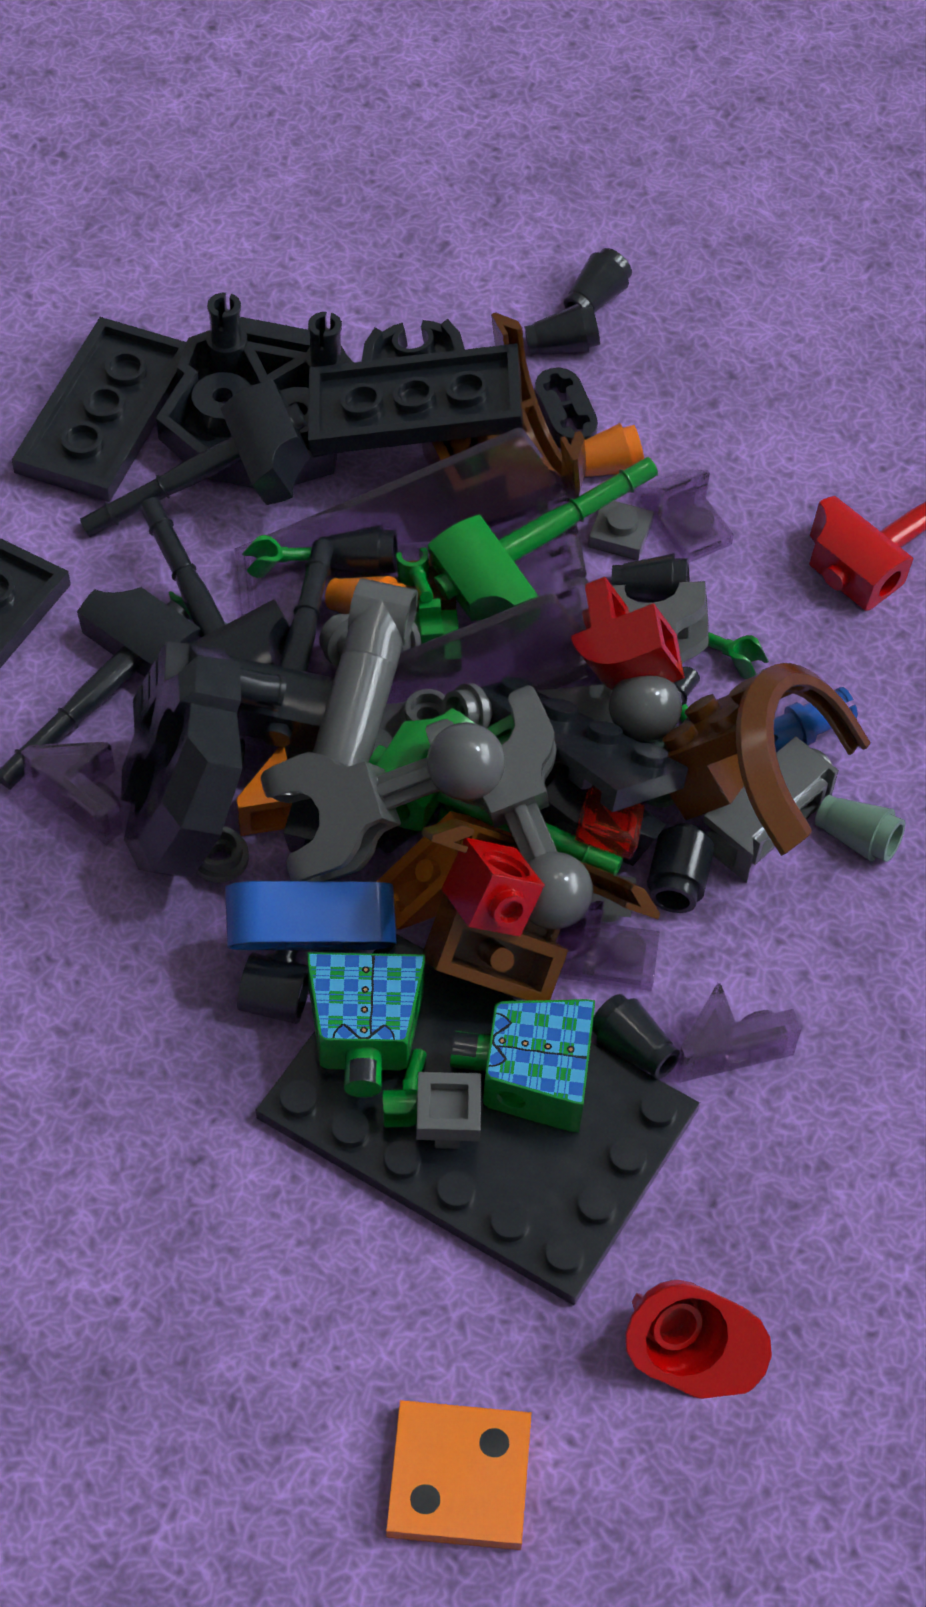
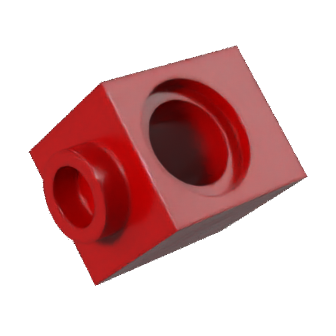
M464 838L462 844L468 847L467 852L458 851L441 888L468 927L520 937L545 884L517 848Z

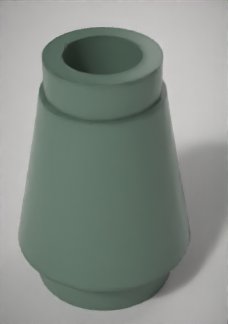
M827 795L824 798L815 818V825L824 829L825 832L870 862H873L876 858L885 862L891 860L899 848L906 825L904 819L895 816V810L892 808L836 798L831 795Z

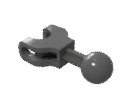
M706 581L679 582L674 595L664 601L654 602V604L677 634L683 664L686 660L697 656L708 647L709 623ZM612 585L627 605L629 612L652 604L636 602L627 597L625 585ZM659 676L629 678L616 683L611 691L609 714L612 722L621 727L623 730L622 734L637 742L647 743L664 738L666 734L676 727L681 716V695L674 682Z
M527 685L509 694L508 700L512 708L511 716L515 727L509 740L502 744L505 755V769L499 784L482 798L462 802L479 806L486 811L494 828L507 824L517 850L545 884L528 920L545 929H564L577 923L588 911L593 897V884L590 874L579 860L568 854L557 852L540 811L549 807L548 794L544 783L553 768L557 748L554 740V730L535 689ZM442 719L427 725L426 734L429 744L431 745L434 738L442 730L453 725V722L448 719Z
M463 722L453 724L442 730L432 741L426 758L385 773L384 768L366 761L349 766L321 754L311 752L300 754L265 770L261 775V784L267 798H274L279 802L289 804L300 800L312 799L319 810L320 826L313 840L299 850L290 853L286 859V869L290 881L330 882L362 870L373 856L378 839L382 834L401 825L396 807L438 791L452 799L461 801L482 798L499 784L505 769V755L500 741L490 730L479 724Z

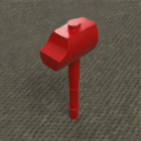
M831 496L821 500L810 532V537L815 545L809 565L823 576L825 582L831 588L842 591L865 611L873 609L906 582L914 558L904 551L902 547L926 531V502L909 510L879 531L838 497Z

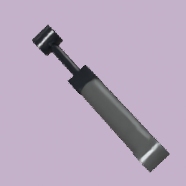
M364 578L359 579L350 605L347 637L313 753L321 754L349 766L364 761L369 762L401 650L407 644L412 632L418 603L417 590ZM312 799L292 803L283 833L291 853L311 842L320 826L319 810ZM273 950V954L266 955L252 952L245 964L237 997L238 1010L298 1024L309 995L308 965L300 964L295 960L298 950Z

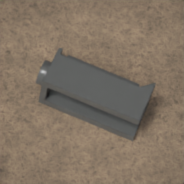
M795 736L776 755L786 786L801 813L807 819L819 809L820 804L827 795L832 796L839 770L832 765L824 753L817 749H811ZM745 788L741 789L731 804L704 815L703 822L712 829L706 835L714 842L713 856L747 883L751 863L756 865L775 846L757 818Z

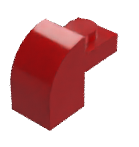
M606 577L585 584L588 608L582 611L586 630L571 635V639L578 653L606 687L612 690L618 682L639 676H659L671 682L684 679L677 634L654 603L629 612L627 605Z

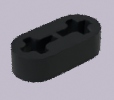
M560 367L542 371L537 376L535 382V395L546 425L557 447L561 449V437L565 436L570 445L574 437V430L571 427H566L567 418H571L574 426L582 430L581 433L585 440L596 435L598 427L597 416L577 375L568 369ZM557 388L560 393H566L565 401L561 402L557 392L549 389Z

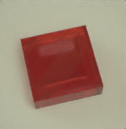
M591 787L583 798L575 840L630 860L638 847L645 806L638 803L611 812L600 803L602 792L595 787Z

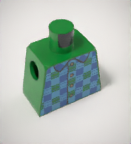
M308 952L309 995L320 1066L326 1069H344V1091L347 1094L355 1097L375 1096L381 1092L382 1070H403L407 1068L424 993L425 955Z
M595 1000L501 1001L495 1004L491 1035L454 1031L450 1068L486 1072L483 1104L488 1108L569 1132L579 1133L584 1105Z

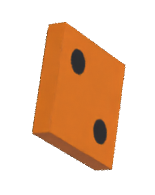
M400 1400L386 1538L521 1550L532 1412Z

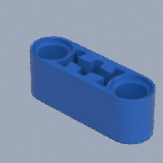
M246 881L225 886L228 949L376 950L397 945L394 888L391 883Z

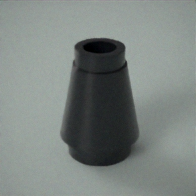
M604 248L600 252L592 253L569 291L568 296L564 299V307L569 308L578 303L580 308L592 305L595 313L628 288V279L632 275V269L628 261L620 253L610 248Z
M578 303L534 322L532 325L524 326L531 356L537 354L589 353L590 347L600 345L599 330L592 305L580 308Z
M381 524L330 536H320L319 538L331 542L334 547L329 566L331 570L371 577L384 576L385 573L397 572L396 554L398 553V539L396 530H384Z
M675 553L623 563V565H613L612 585H625L626 595L632 600L650 603L664 601L675 594L679 582H690L689 559L676 558Z
M617 994L609 998L595 1013L592 1032L597 1036L596 1041L600 1047L644 1072L650 1073L655 1079H662L668 1075L678 1063L681 1052L673 1046V1043L638 999H627L624 995Z

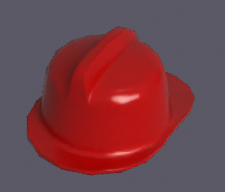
M675 1279L661 1282L647 1290L644 1295L636 1293L633 1297L634 1312L631 1315L625 1332L626 1351L634 1366L649 1377L662 1381L693 1397L705 1399L745 1394L753 1390L766 1375L772 1357L771 1339L761 1319L745 1307L692 1282Z

